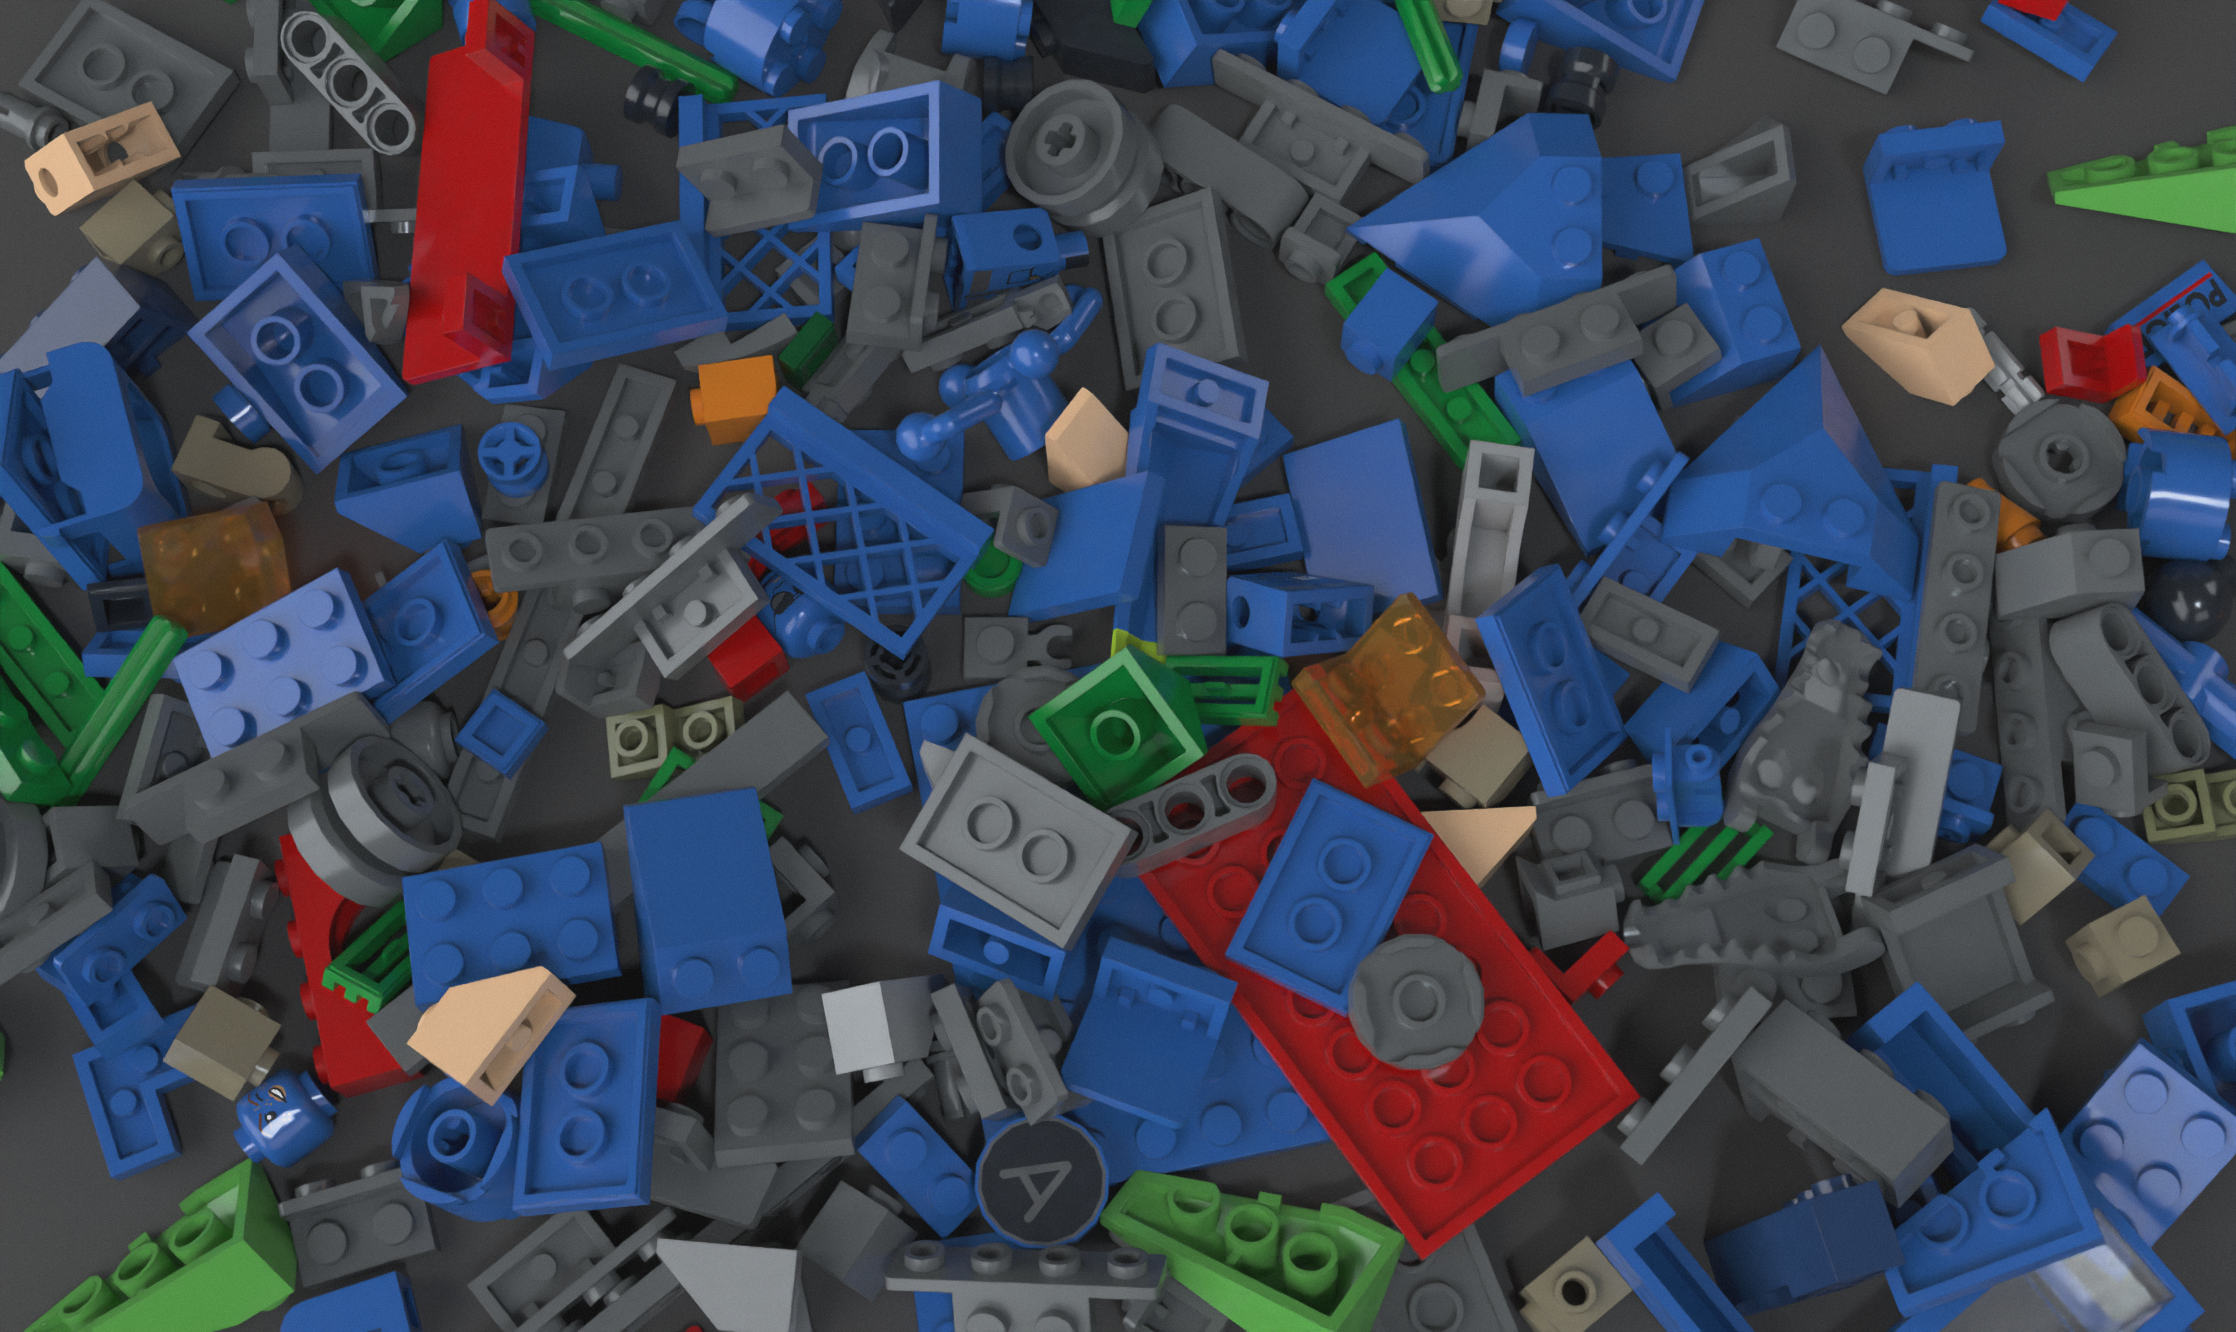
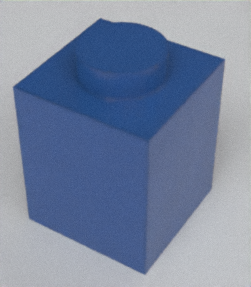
M1386 268L1344 322L1340 349L1345 351L1346 358L1360 371L1369 375L1378 373L1391 382L1434 327L1439 301L1389 268Z

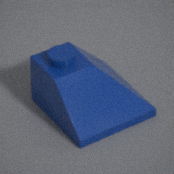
M462 424L341 454L334 498L339 514L419 554L436 547L445 539L453 542L462 550L468 547L473 540L482 538V509Z

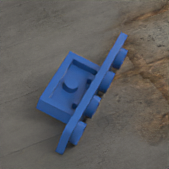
M1679 451L1669 463H1666L1659 457L1654 461L1635 487L1644 494V497L1630 515L1619 508L1597 539L1604 543L1606 547L1594 564L1591 566L1581 559L1567 577L1566 582L1579 614L1582 613L1603 576L1661 603L1699 553L1659 543L1662 524L1649 515L1655 504L1690 459Z

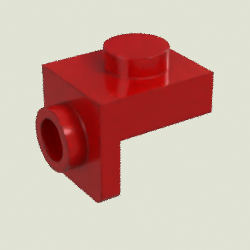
M2126 324L2105 336L2054 327L2039 336L2045 388L2048 394L2104 404L2144 384L2147 380L2142 335L2139 326Z
M1610 929L1564 974L1536 946L1529 953L1570 1006L1573 1007L1588 992L1596 1001L1599 1000L1620 980L1625 972L1617 964L1630 948Z

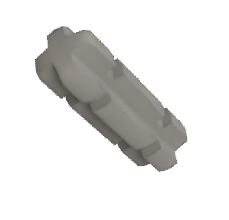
M1968 307L1967 309H1970L1995 364V367L1983 379L1994 392L2003 391L2005 396L2001 400L2014 415H2017L2025 407L2043 400L2045 392L2031 375L2025 378L2021 374L2025 369L1994 331L1985 332L1983 328L1987 323L1975 309Z

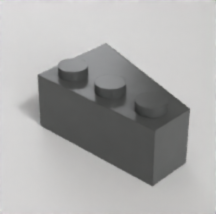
M1785 999L1731 1055L1746 1114L1759 1122H1762L1769 1114L1777 1117L1793 1127L1787 1134L1791 1142L1804 1150L1813 1142L1836 1159L1832 1164L1837 1171L1844 1175L1852 1174L1853 1180L1858 1184L1877 1180L1884 1200L1898 1209L1954 1150L1950 1116L1944 1106L1932 1095L1921 1089H1917L1914 1093L1909 1091L1894 1079L1893 1071L1879 1056L1868 1049H1862L1858 1053L1840 1039V1033L1825 1016L1813 1009H1809L1804 1013Z

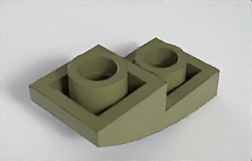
M728 696L678 709L659 704L645 710L606 717L611 779L623 781L654 778L673 747H676L696 761L700 760L745 724L743 701L733 696ZM676 766L671 776L680 775L684 771Z
M2204 769L2153 777L2167 780L2168 794L2144 808L2142 813L2148 845L2236 838V769L2204 774Z

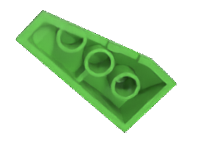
M2236 125L2207 131V143L2194 147L2179 146V143L2173 140L2154 145V151L2146 159L2138 161L2125 155H2113L2047 172L2048 186L2055 204L2236 234Z
M248 1158L196 1189L179 1203L181 1210L185 1213L184 1216L155 1239L145 1231L128 1245L130 1253L122 1260L112 1275L105 1280L99 1276H90L26 1328L24 1332H214L239 1325L261 1311H270L278 1307L295 1291L297 1255L292 1233L287 1222L279 1216L277 1199L261 1164H256Z
M1136 1170L1100 1215V1224L1131 1247L1142 1249L1149 1254L1166 1255L1167 1269L1171 1271L1172 1277L1247 1332H1371L1405 1244V1235L1344 1206L1322 1203L1320 1211L1282 1204V1195L1261 1191L1258 1199L1220 1193L1215 1183L1144 1170Z

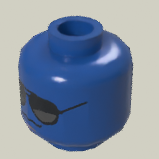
M813 567L802 569L815 578ZM773 571L762 580L760 585L771 602L761 609L756 616L789 657L806 659L817 654H826L841 642L845 633V620ZM825 579L826 586L834 592H836L837 594L841 595V593Z

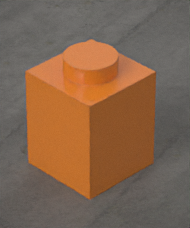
M766 355L698 365L700 388L690 389L691 408L695 425H706L713 446L746 441L767 415L770 402L781 389L773 356Z

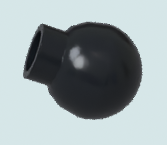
M2226 554L2223 560L2209 559L2205 562L2195 559H2178L2158 566L2144 583L2145 592L2140 598L2141 611L2181 643L2185 641L2204 643L2214 638L2231 617L2233 601L2236 597V560Z

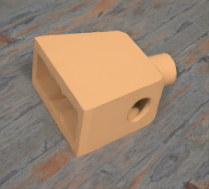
M152 101L63 133L25 160V169L34 183L35 193L38 198L45 203L51 214L59 216L122 190L131 180L139 181L180 158L181 155ZM117 142L122 145L128 154V158L123 161L118 159L111 163L107 154L109 144Z

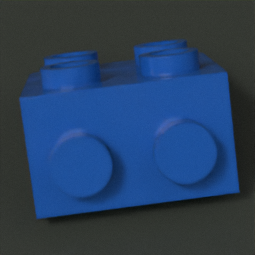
M1307 0L1299 12L1291 9L1284 16L1274 37V41L1278 43L1277 75L1286 81L1296 79L1304 82L1318 94L1319 98L1339 108L1342 105H1348L1358 109L1370 119L1373 125L1379 128L1386 124L1423 72L1399 12L1378 0Z
M1965 118L1950 122L1944 127L1918 129L1913 125H1902L1878 135L1862 169L1883 268L1888 274L1901 276L1990 266L2002 261L2006 255L2007 247L1989 172L2005 144L2001 120L1978 123L1975 119Z
M1110 936L1101 958L1092 997L1061 1068L1060 1077L1066 1089L1169 1128H1183L1188 1123L1219 1042L1238 982L1224 978L1209 968L1192 966L1156 953L1146 945L1129 943Z

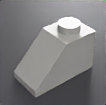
M944 973L878 981L821 994L836 1075L862 1070L865 1083L904 1076L902 1062L928 1057L934 1035L931 1015L937 1012L930 994L946 987Z
M658 1238L656 1253L718 1330L734 1332H795L803 1251Z

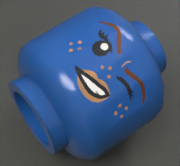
M281 1068L262 1081L260 1086H255L240 1098L236 1106V1113L242 1126L236 1129L233 1135L243 1151L256 1164L267 1158L275 1165L282 1168H290L331 1138L335 1130V1122L332 1116L339 1111V1107L324 1084L311 1070L306 1069L299 1074L291 1068Z

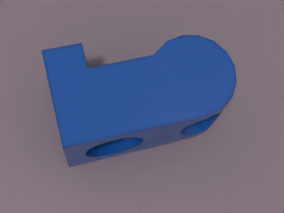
M393 1271L300 1302L293 1306L284 1316L280 1332H423L410 1277Z

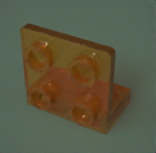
M267 502L146 525L137 529L153 617L156 615H166L175 619L188 630L187 637L225 630L291 593L283 539Z
M1411 591L1399 595L1346 654L1304 668L1291 682L1296 692L1365 788L1415 769L1486 696V691L1417 596Z

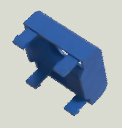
M79 342L47 352L46 356L49 365L22 372L19 368L13 369L20 373L33 391L49 387L40 401L60 480L63 484L81 492L86 514L39 528L40 537L51 547L66 548L71 546L70 540L99 531L126 558L107 565L105 582L123 580L139 574L143 577L154 576L155 581L162 579L163 577L151 565L170 546L196 526L187 488L171 470L178 454L172 431L167 421L109 351L98 343Z

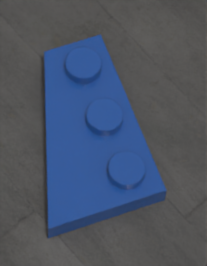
M1681 154L1601 158L1602 247L1615 250L1614 256L1637 261L1638 256L1668 262L1673 270L1694 258Z
M2047 1107L2027 1123L2029 1127L2001 1150L1998 1148L1994 1149L1977 1163L1979 1168L1947 1194L1937 1195L1895 1229L1906 1264L1884 1274L1898 1310L1905 1318L2107 1244L2058 1128Z

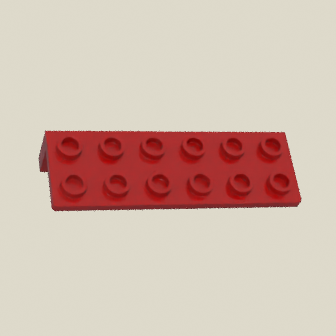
M496 0L470 1L465 46L433 55L429 61L409 308L402 371L403 380L411 385L511 361L515 299L502 274L504 256L519 253L535 32Z

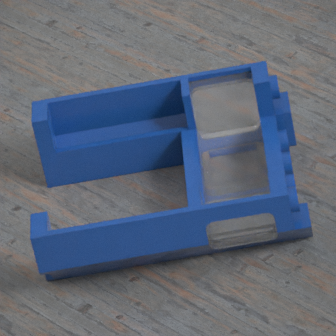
M1919 981L1915 982L1843 1041L1858 1053L1862 1049L1872 1051L1890 1067L1897 1082L1912 1093L1917 1089L1929 1093L1944 1106L1950 1116L1954 1150L1939 1167L1955 1186L1978 1169L1977 1163L1994 1149L1998 1148L2001 1150L2029 1127L2027 1123L2035 1117L2034 1113ZM2070 1156L2107 1244L1906 1318L1903 1316L1885 1332H2194L2189 1325L2202 1315L2205 1310ZM1659 1192L1595 1243L1667 1332H1755L1666 1225V1222L1675 1216L1676 1213Z

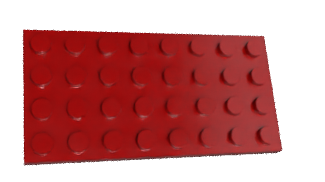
M1313 674L1282 697V702H1274L1273 710L1279 714L1277 726L1242 725L1211 747L1203 757L1159 786H1164L1234 755L1243 753L1256 754L1269 762L1274 769L1277 780V801L1270 817L1259 825L1137 877L1203 967L1215 971L1224 978L1238 982L1231 1005L1398 1231L1405 1235L1406 1242L1422 1262L1637 1102L1641 1096ZM1244 777L1236 780L1228 792L1238 802L1251 803L1261 798L1266 788L1257 779ZM1313 778L1434 835L1432 843L1383 943L1404 934H1431L1447 941L1445 943L1452 945L1458 952H1462L1474 964L1484 988V1018L1479 1031L1475 1032L1473 1040L1469 1043V1047L1457 1059L1430 1070H1401L1380 1061L1358 1040L1348 1015L1344 1017L1225 959V953ZM1183 803L1171 810L1167 820L1177 829H1192L1200 824L1204 818V812L1195 804ZM1138 834L1126 856L1132 855L1141 846L1143 838L1140 834Z

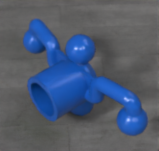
M1065 284L1074 304L1072 314L1066 316L1060 323L1055 325L1057 328L1050 334L1038 329L1026 330L1020 333L1012 344L994 353L976 367L967 363H957L948 367L939 379V394L950 410L936 417L925 412H914L906 416L896 429V442L900 452L909 460L929 462L941 454L947 439L984 421L1011 461L1019 460L1046 444L1045 434L1069 405L1050 374L1059 363V356L1067 353L1078 342L1103 306L1102 293L1093 287L1084 288L1076 284Z

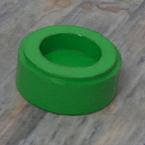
M993 532L988 551L974 570L971 568L963 579L966 586L973 593L985 598H998L1013 591L1023 565L1022 561L994 546L995 532Z

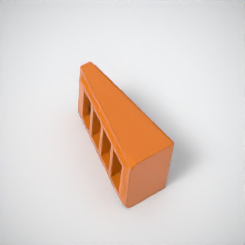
M2155 365L2146 368L2147 380L2144 384L2117 397L2108 415V418L2119 430L2122 437L2140 444L2144 442L2137 433L2140 428L2145 427L2187 433L2191 424L2198 426L2195 434L2216 435L2225 438L2230 448L2231 458L2236 460V430L2225 436L2187 387ZM2150 402L2151 405H2150L2148 411H2146L2145 409H2146L2148 403ZM2167 412L2175 415L2169 426L2163 422Z

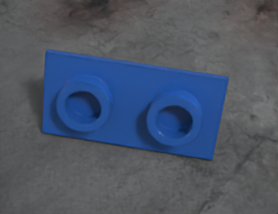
M2203 302L2194 308L2186 304L2167 318L2170 324L2151 335L2148 339L2221 432L2227 436L2236 430V343Z
M1665 727V752L1652 753L1653 790L1656 793L1658 821H1670L1673 845H1680L1679 827L1712 826L1722 819L1725 804L1722 796L1721 764L1718 753L1710 746L1702 744L1674 745L1672 728Z

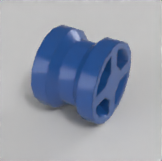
M505 422L497 424L488 430L480 440L477 452L479 463L487 474L489 482L497 492L506 497L519 499L531 496L540 490L547 481L550 470L548 456L543 450L539 438L531 428L522 423ZM522 459H526L528 462H524L523 465L519 467L516 471V465L520 463Z

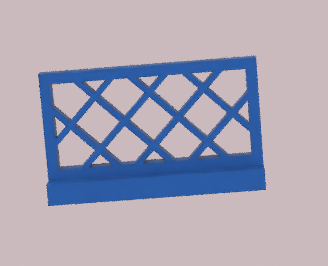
M825 93L707 104L702 94L679 96V148L723 138L724 122L748 120L758 129H764L785 124L788 121V110L827 103L829 100ZM679 172L680 221L725 309L726 296L743 278L763 294L748 311L728 312L729 319L723 332L758 329L783 313H786L793 326L805 325L816 311L832 322H835L833 232H818V239L801 256H798L780 241L789 232L788 223L776 225L770 231L765 228L752 230L761 240L739 262L725 251V240L730 235L714 238L705 230L710 201ZM774 248L793 264L769 287L754 275L751 270ZM817 259L818 271L811 266ZM725 264L732 269L726 276ZM804 273L819 285V304L793 307L781 296L790 288V284ZM773 304H775L777 307H779V308L769 309Z
M783 386L770 402L767 415L694 506L692 516L707 526L716 518V510L714 508L726 493L753 489L755 494L763 496L762 488L798 483L803 512L778 516L761 531L763 542L754 537L741 550L904 660L971 568L974 570L988 551L994 529ZM771 437L792 451L795 470L759 475L756 454ZM803 459L815 468L804 469ZM749 464L751 476L738 478ZM833 479L845 488L848 506L812 511L807 482ZM855 495L864 500L867 504L857 505ZM884 514L897 523L900 542L865 547L859 517ZM850 519L856 549L820 554L815 524ZM806 525L811 555L785 558L773 550L769 530ZM908 531L918 537L919 540L910 541ZM937 550L956 563L945 580L918 583L912 553ZM903 555L908 585L873 590L867 560ZM858 561L864 591L839 595L826 586L822 566ZM813 567L815 578L802 569ZM934 594L923 608L920 596ZM911 597L915 620L902 637L879 622L875 602ZM866 604L868 614L855 605Z
M1932 464L1931 472L1883 468L1893 488L1915 490L1913 508L1906 512L1919 537L1913 593L1908 601L1870 592L1848 607L1828 583L1847 570L1849 564L1837 562L1820 574L1803 553L1791 551L1790 556L1794 559L1788 569L1774 677L1781 691L1788 681L1790 663L1803 655L1807 639L1811 633V630L1796 614L1797 605L1817 590L1824 595L1839 613L1833 620H1840L1844 625L1848 623L1851 628L1862 631L1874 646L1882 650V656L1879 660L1893 675L1891 696L1873 693L1864 694V698L1872 703V710L1870 712L1890 714L1894 691L1899 687L1912 688L1934 491L1942 481L1957 483L1958 466ZM1801 571H1803L1811 581L1799 589ZM1884 597L1900 616V625L1880 640H1877L1857 615ZM1795 629L1803 638V641L1792 648ZM1898 641L1896 659L1894 660L1886 649Z

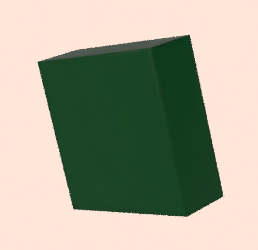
M817 311L778 356L785 381L801 393H803L802 387L839 344L834 323Z

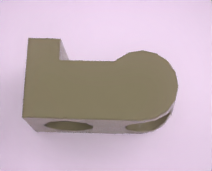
M196 415L171 468L172 472L188 490L230 504H235L243 499L255 496L271 509L269 513L271 516L288 514L299 505L305 490L303 479L283 453L274 448L262 447L249 450L237 446L220 422Z

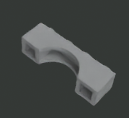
M1476 440L1470 441L1461 480L1434 704L1479 710L1484 704L1493 712L1499 713L1505 692L1475 618L1515 587L1521 540L1529 504L1535 451L1533 448Z

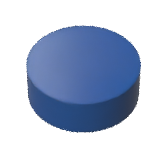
M1519 17L1511 22L1500 53L1499 72L1514 70L1527 75L1539 36L1538 22Z
M228 383L212 397L222 412L254 444L272 430L270 423L234 384Z

